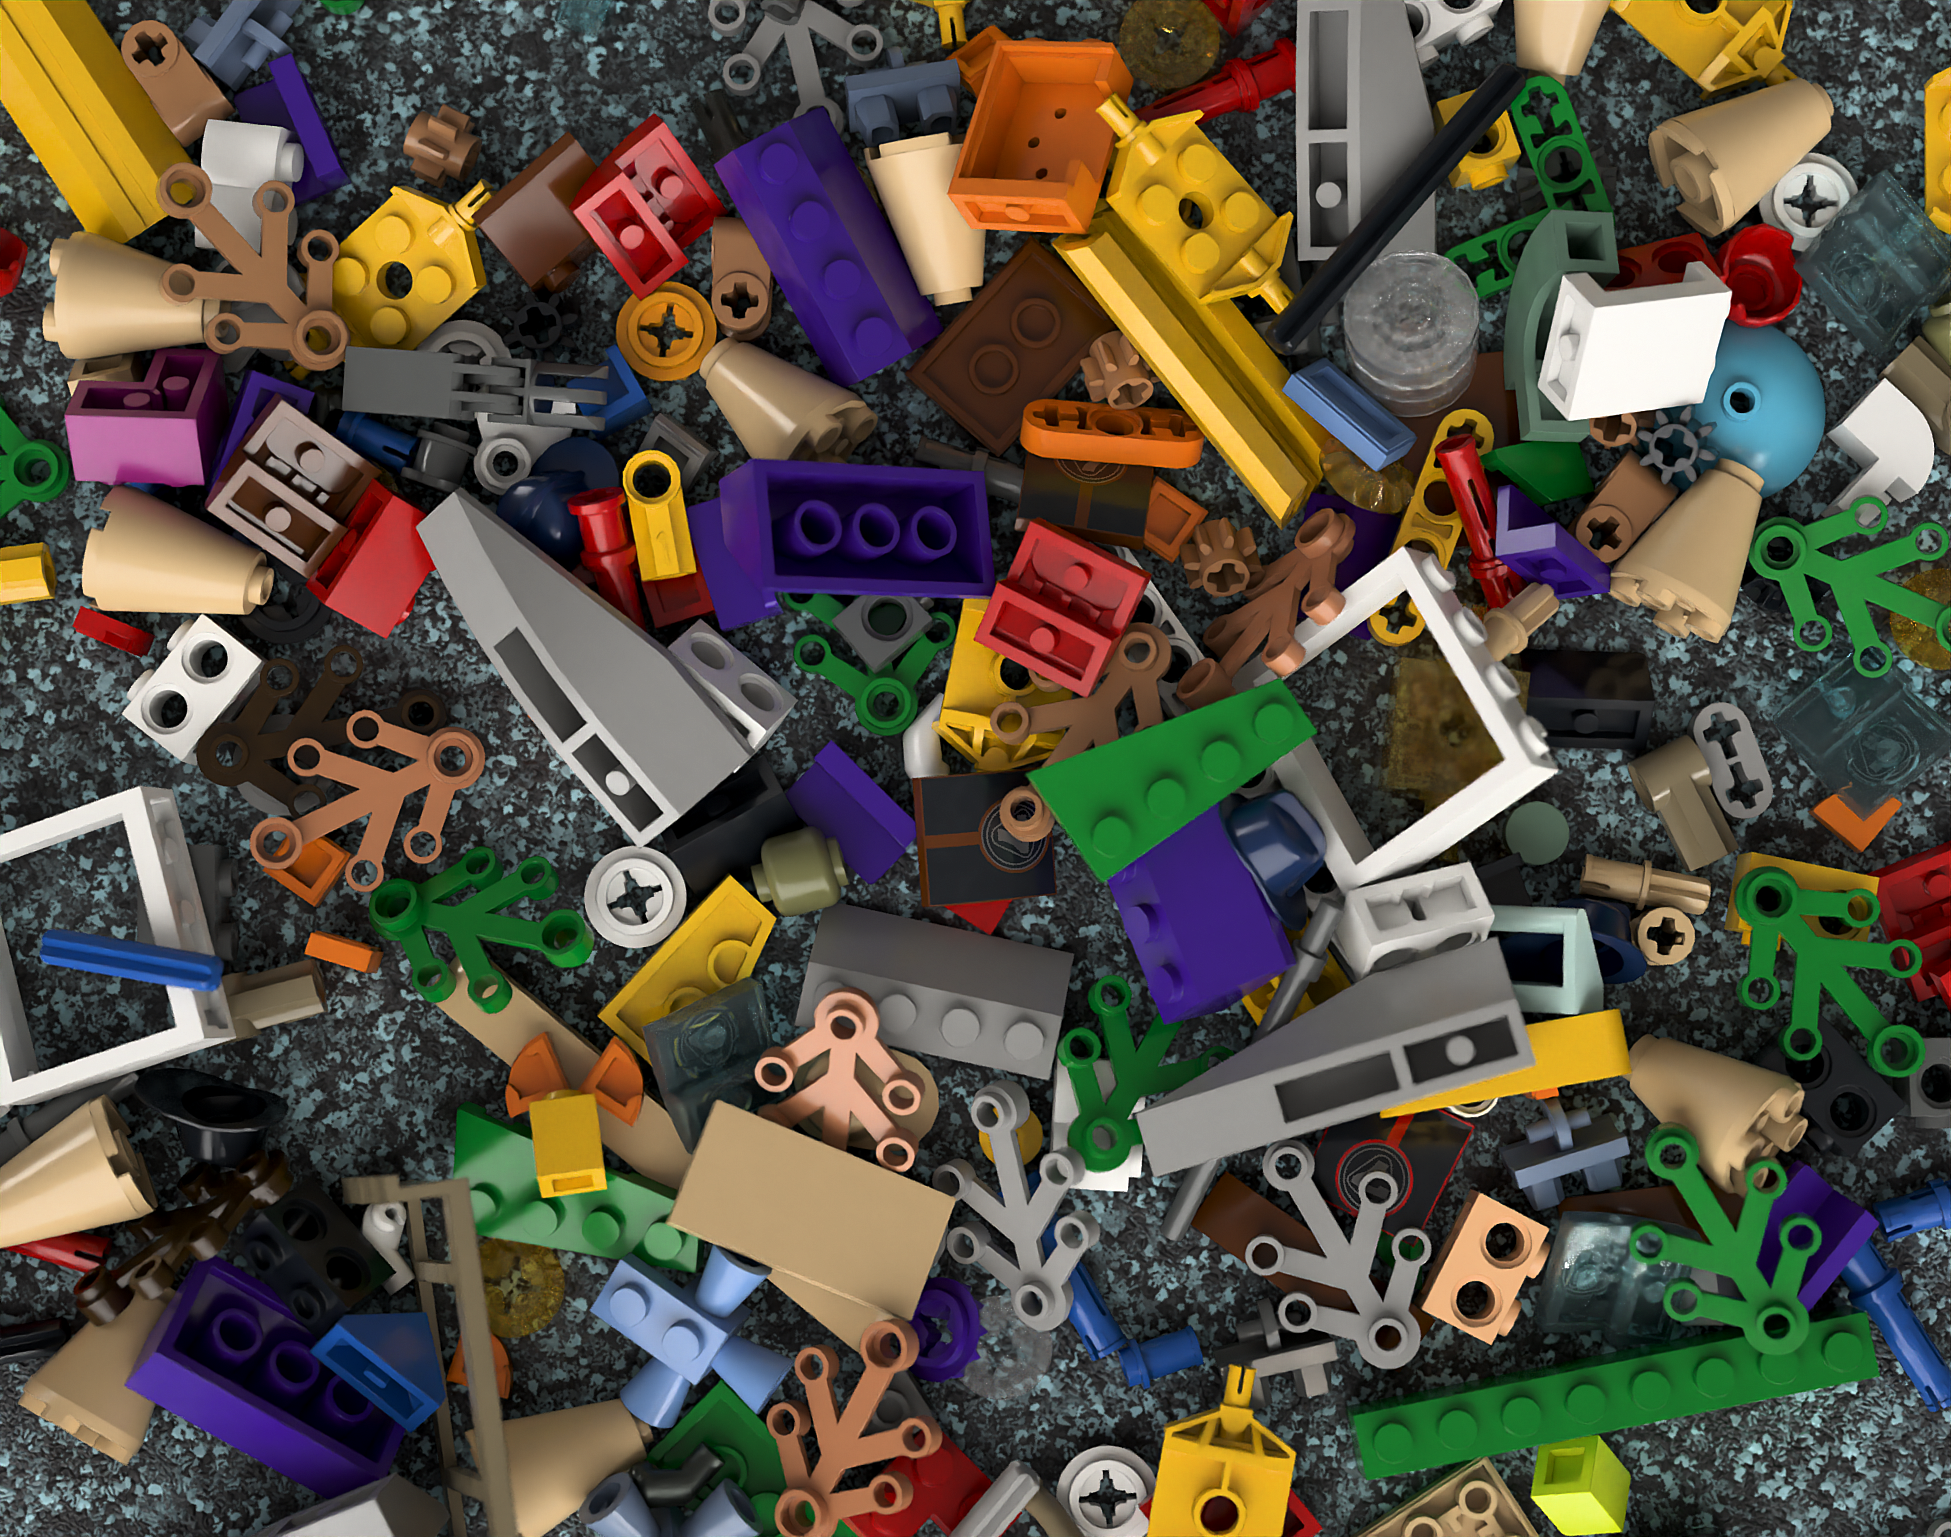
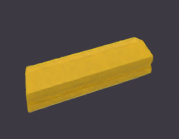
M0 0L1 102L85 230L122 244L126 243L168 216L160 207L156 198V185L162 174L174 164L182 162L195 163L150 101L152 99L126 65L122 52L87 0ZM183 183L171 185L170 193L177 203L185 204L193 198L192 191L187 185Z
M1112 207L1093 214L1087 234L1065 233L1056 238L1051 243L1282 531L1291 519L1307 504L1310 494L1316 491L1344 446L1341 441L1282 392L1283 387L1291 376L1288 370L1231 299L1200 306Z

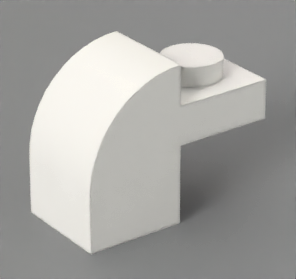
M1886 378L1869 388L1826 434L1863 469L1829 504L1821 515L1825 518L1847 510L1854 499L1868 494L1879 497L1887 506L1892 498L1884 492L1885 490L1901 503L1918 494L1931 473L1934 460V442L1930 427L1920 410ZM1863 504L1856 510L1855 519L1863 526H1866L1881 511L1874 504Z

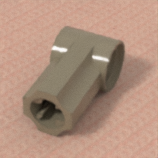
M1919 335L1877 378L1880 381L1886 378L1920 410L1930 427L1935 444L1940 450L1951 455V368L1940 354Z
M1685 734L1628 762V772L1635 790L1646 808L1653 814L1657 813L1686 872H1691L1708 865L1739 848L1709 788L1712 785L1709 767L1700 749L1690 736Z
M307 959L247 975V972H239L221 976L236 1038L207 1048L261 1035V1029L283 1023H292L328 1012L327 993L322 974L317 967L315 959Z

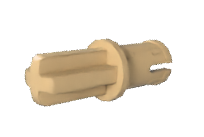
M1531 583L1503 608H1492L1484 616L1483 623L1488 634V639L1484 641V644L1494 661L1500 662L1509 653H1520L1528 644V636L1558 611L1560 602L1554 596V589L1549 584Z
M1586 854L1585 867H1582L1579 894L1634 903L1635 910L1640 911L1643 910L1644 905L1654 907H1672L1685 913L1700 915L1708 907L1711 883L1706 878L1652 868V861L1644 860L1642 865L1596 857L1592 854Z

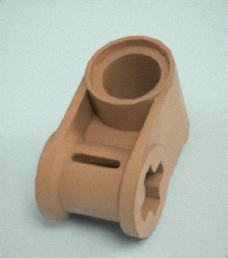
M155 20L141 21L132 25L125 33L121 43V52L126 65L152 99L150 102L185 148L204 135L208 119L224 121L237 112L203 65L199 66L185 45L180 42L174 32L165 24ZM155 46L161 49L162 55L165 58L157 66L151 62V58L147 53Z
M715 216L711 246V268L713 273L711 302L716 325L726 338L733 337L739 343L754 342L765 334L770 325L774 275L743 218ZM748 298L751 307L747 308L745 318H734L732 309L737 307L738 299Z
M1629 449L1595 488L1593 497L1566 529L1570 535L1607 566L1627 552L1640 534L1652 525L1680 490L1671 481L1663 484L1661 480L1662 474L1651 465L1641 466L1640 461L1642 458L1632 449ZM1598 527L1606 535L1601 542L1603 546L1595 550L1590 546L1589 541L1593 536L1591 531Z

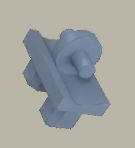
M227 0L230 5L218 21L213 20L206 14L196 17L184 33V40L195 50L193 56L224 85L236 92L252 69L257 72L269 54L277 59L289 53L293 54V50L281 38L293 23L291 16L302 3L301 0Z
M899 46L888 47L885 49L886 67L868 69L864 71L865 74L844 77L847 101L846 121L849 133L859 131L867 147H879L880 144L897 141L899 139V125L921 121L924 135L949 132L952 136L957 132V115H960V70L956 59L927 63L926 60L904 63L901 48Z
M1556 1097L1546 1098L1541 1101L1544 1119L1523 1126L1527 1139L1499 1147L1504 1167L1518 1188L1522 1189L1526 1199L1536 1211L1559 1205L1565 1199L1559 1176L1581 1170L1583 1182L1589 1191L1600 1192L1621 1185L1623 1182L1621 1157L1630 1154L1625 1134L1618 1132L1608 1113L1590 1119L1585 1106L1564 1112Z

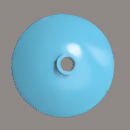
M1725 319L1715 355V367L1709 377L1703 403L1695 404L1696 412L1694 418L1702 425L1708 422L1717 423L1718 426L1707 435V445L1715 447L1720 453L1715 460L1706 461L1698 458L1696 462L1701 469V474L1707 469H1714L1720 458L1729 459L1746 466L1764 480L1765 483L1759 494L1762 496V499H1765L1792 483L1813 459L1819 447L1825 426L1826 408L1823 387L1819 375L1807 354L1782 331L1771 325L1752 329L1739 326L1733 321ZM1732 393H1741L1747 397L1750 405L1747 413H1738L1731 407L1730 396ZM1688 405L1669 407L1668 409L1672 413L1673 418L1681 416V413ZM1655 419L1654 427L1652 428L1658 430L1661 426L1657 419ZM1677 430L1669 438L1664 439L1673 444L1672 455L1680 458L1687 450L1693 449V447L1684 444L1685 433L1681 430ZM1640 439L1641 447L1645 455H1647L1650 442ZM1652 463V466L1662 474L1663 470L1655 463ZM1684 470L1676 472L1675 476L1670 480L1680 488L1679 491L1682 493L1693 483L1687 478Z

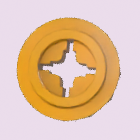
M665 281L642 301L634 294L627 299L620 310L616 323L617 344L625 361L636 373L658 383L675 380L686 381L691 374L700 369L703 359L717 343L716 319L710 305L699 292L682 283ZM673 308L672 314L675 318L677 329L686 332L687 335L693 336V338L684 337L683 340H673L670 344V349H666L665 357H662L658 338L649 335L648 331H642L641 328L651 330L652 327H662L665 317L669 315V309Z

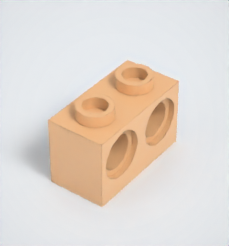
M1470 1189L1413 1304L1492 1345L1497 1333L1504 1337L1509 1333L1519 1315L1522 1302L1515 1299L1526 1275L1534 1279L1548 1257L1551 1245L1545 1242L1544 1239L1549 1228L1480 1192ZM1499 1223H1509L1516 1233L1515 1247L1507 1256L1493 1258L1486 1248V1236L1493 1226ZM1468 1282H1482L1488 1295L1485 1307L1475 1315L1461 1314L1456 1303L1458 1291Z

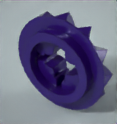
M944 1277L926 1280L912 1320L907 1322L913 1327L919 1339L918 1356L915 1362L908 1368L917 1377L938 1383H944V1381L951 1378L965 1377V1367L967 1364L981 1358L976 1347L979 1337L988 1333L980 1324L979 1316L985 1305L973 1298L971 1286ZM931 1318L948 1320L946 1327L952 1333V1342L940 1341L942 1333L936 1328L937 1324ZM897 1336L898 1350L901 1354V1343Z

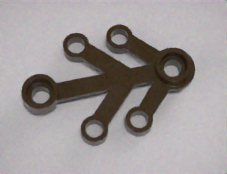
M339 645L332 648L324 660L325 671L286 730L258 735L279 699L292 695L298 688L300 680L298 669L291 661L284 658H275L268 661L260 673V686L236 722L217 724L208 729L199 740L196 758L203 775L211 782L224 787H235L249 782L286 805L294 819L303 817L294 807L295 798L302 792L316 794L320 800L319 808L326 806V796L319 787L312 784L298 786L264 761L287 756L290 746L301 738L315 739L323 745L325 750L333 753L335 752L328 747L350 743L346 734V725L351 716L322 721L345 686L354 683L361 676L363 659L360 653L348 645ZM339 654L351 655L355 659L356 670L347 677L336 675L331 669L333 658ZM275 667H285L293 676L292 683L284 690L273 689L267 682L268 673ZM424 689L412 690L406 693L399 700L397 707L374 711L386 723L428 737L437 730L442 729L446 721V708L443 701L435 693ZM416 703L429 705L433 711V720L426 726L414 725L408 717V710L412 705ZM361 718L355 722L353 733L359 740L375 738L378 734V726L370 718ZM233 742L241 748L242 757L236 765L224 766L218 762L216 753L223 743ZM302 746L294 754L296 759L312 769L318 765L320 760L319 752L312 746ZM330 779L350 793L358 790L356 787Z
M261 1149L243 1159L235 1170L217 1173L206 1162L193 1166L181 1177L177 1188L194 1206L164 1211L158 1204V1207L155 1208L156 1210L145 1217L125 1221V1227L140 1243H146L157 1236L161 1237L116 1270L108 1271L105 1266L101 1265L83 1275L73 1289V1293L77 1297L76 1307L94 1326H102L115 1319L128 1307L134 1298L135 1290L144 1300H152L162 1294L172 1284L176 1277V1272L191 1252L199 1261L213 1257L227 1244L230 1233L250 1206L255 1210L264 1209L276 1202L288 1191L295 1179L294 1173L289 1169V1157L280 1149L269 1152ZM216 1196V1197H215L214 1199H212L210 1202L204 1203V1204H200V1203L206 1201L207 1199H209L210 1197Z

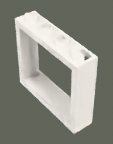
M1404 546L1341 593L1346 598V604L1339 616L1325 626H1318L1308 617L1295 627L1294 638L1306 649V655L1296 670L1287 676L1278 677L1261 661L1262 653H1260L1240 668L1232 678V686L1236 689V694L1278 678L1284 681L1407 589L1503 753L1505 761L1377 851L1373 850L1311 737L1273 763L1272 767L1283 787L1294 792L1323 829L1327 848L1324 861L1345 897L1350 890L1409 876L1559 771L1548 753L1549 747L1543 739L1548 735L1535 718L1527 717L1515 697L1520 693L1516 679L1501 662L1494 661L1484 644V641L1488 639L1484 625L1473 611L1467 607H1462L1452 588L1456 585L1453 573L1442 568L1435 554L1430 555Z
M138 786L0 835V863L124 820L155 944L157 946L215 956L172 789ZM0 916V1106L37 1104L236 1038L223 984L221 983L220 987L213 992H202L166 985L176 1023L175 1028L39 1073Z

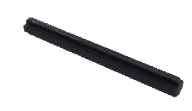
M1501 63L1494 69L1268 326L1264 337L1272 347L1286 356L1291 355L1521 93L1526 86V79L1523 74L1516 71L1508 63Z

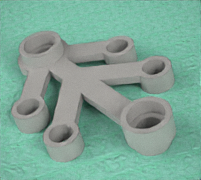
M712 0L708 8V16L712 28L718 34L726 37L735 36L742 32L747 24L746 9L752 0ZM806 0L801 17L795 25H783L765 15L743 52L731 56L725 62L723 78L726 87L737 96H749L755 93L761 85V72L783 36H785L801 102L795 110L793 119L823 106L840 138H842L844 133L843 114L833 100L825 98L809 30L846 51L850 61L860 67L873 66L881 59L884 51L881 33L872 25L860 24L854 26L812 0ZM865 0L835 1L844 7H856ZM725 6L735 7L739 11V17L731 24H723L716 19L718 11ZM860 37H869L875 41L876 48L870 54L861 55L854 51V42ZM748 66L754 71V76L746 84H737L731 79L732 71L735 68Z
M1001 1079L981 1088L975 1094L971 1106V1117L979 1130L989 1134L1003 1198L976 1176V1172L970 1163L959 1158L939 1166L933 1173L932 1183L935 1190L957 1198L956 1201L960 1199L965 1201L1014 1243L1018 1262L991 1241L987 1228L977 1221H967L950 1231L947 1237V1248L950 1255L961 1264H971L977 1261L1010 1289L1013 1309L1023 1323L1035 1330L1048 1331L1062 1324L1068 1317L1074 1299L1073 1289L1068 1278L1084 1251L1098 1242L1100 1227L1095 1217L1084 1210H1076L1061 1218L1054 1230L1058 1245L1046 1262L1041 1236L1069 1188L1083 1179L1085 1163L1079 1152L1071 1147H1060L1047 1154L1040 1163L1042 1181L1031 1198L1015 1131L1029 1117V1099L1025 1091L1017 1083ZM991 1104L997 1109L999 1118L993 1112ZM1057 1160L1062 1161L1067 1167L1068 1178L1059 1172ZM950 1172L957 1176L960 1184L959 1189L952 1184ZM1072 1223L1080 1228L1083 1234V1241L1078 1240L1074 1236ZM965 1234L972 1239L974 1251L966 1245ZM1036 1294L1041 1298L1042 1304L1038 1301Z
M1288 1138L1272 1143L1267 1148L1263 1157L1262 1168L1264 1176L1273 1187L1282 1191H1289L1326 1257L1282 1245L1281 1241L1273 1235L1260 1234L1252 1238L1247 1245L1245 1253L1247 1265L1253 1272L1259 1275H1271L1278 1271L1344 1289L1360 1313L1318 1305L1310 1294L1304 1291H1292L1286 1294L1279 1304L1278 1315L1280 1322L1286 1329L1296 1333L1305 1332L1312 1328L1355 1340L1362 1357L1370 1364L1379 1368L1394 1369L1407 1364L1417 1353L1421 1341L1419 1324L1408 1309L1419 1267L1430 1257L1431 1242L1428 1235L1418 1227L1407 1226L1395 1233L1391 1248L1396 1261L1384 1300H1382L1370 1280L1369 1274L1386 1209L1394 1204L1398 1196V1187L1394 1177L1390 1173L1379 1169L1371 1170L1363 1175L1358 1186L1361 1204L1349 1244L1311 1178L1314 1173L1315 1163L1310 1148L1296 1138ZM1286 1153L1294 1154L1301 1162L1300 1172L1290 1178L1280 1175L1275 1165L1277 1159ZM1374 1178L1385 1179L1391 1186L1389 1197L1382 1202H1374L1366 1195L1365 1187ZM1408 1235L1418 1236L1424 1243L1422 1254L1414 1259L1405 1258L1398 1249L1400 1241ZM1260 1243H1269L1276 1248L1278 1258L1272 1265L1261 1266L1253 1258V1249ZM1302 1300L1309 1305L1311 1314L1305 1322L1294 1323L1289 1320L1285 1309L1291 1301ZM1392 1325L1400 1331L1401 1338L1396 1346L1384 1348L1376 1342L1375 1334L1381 1326Z

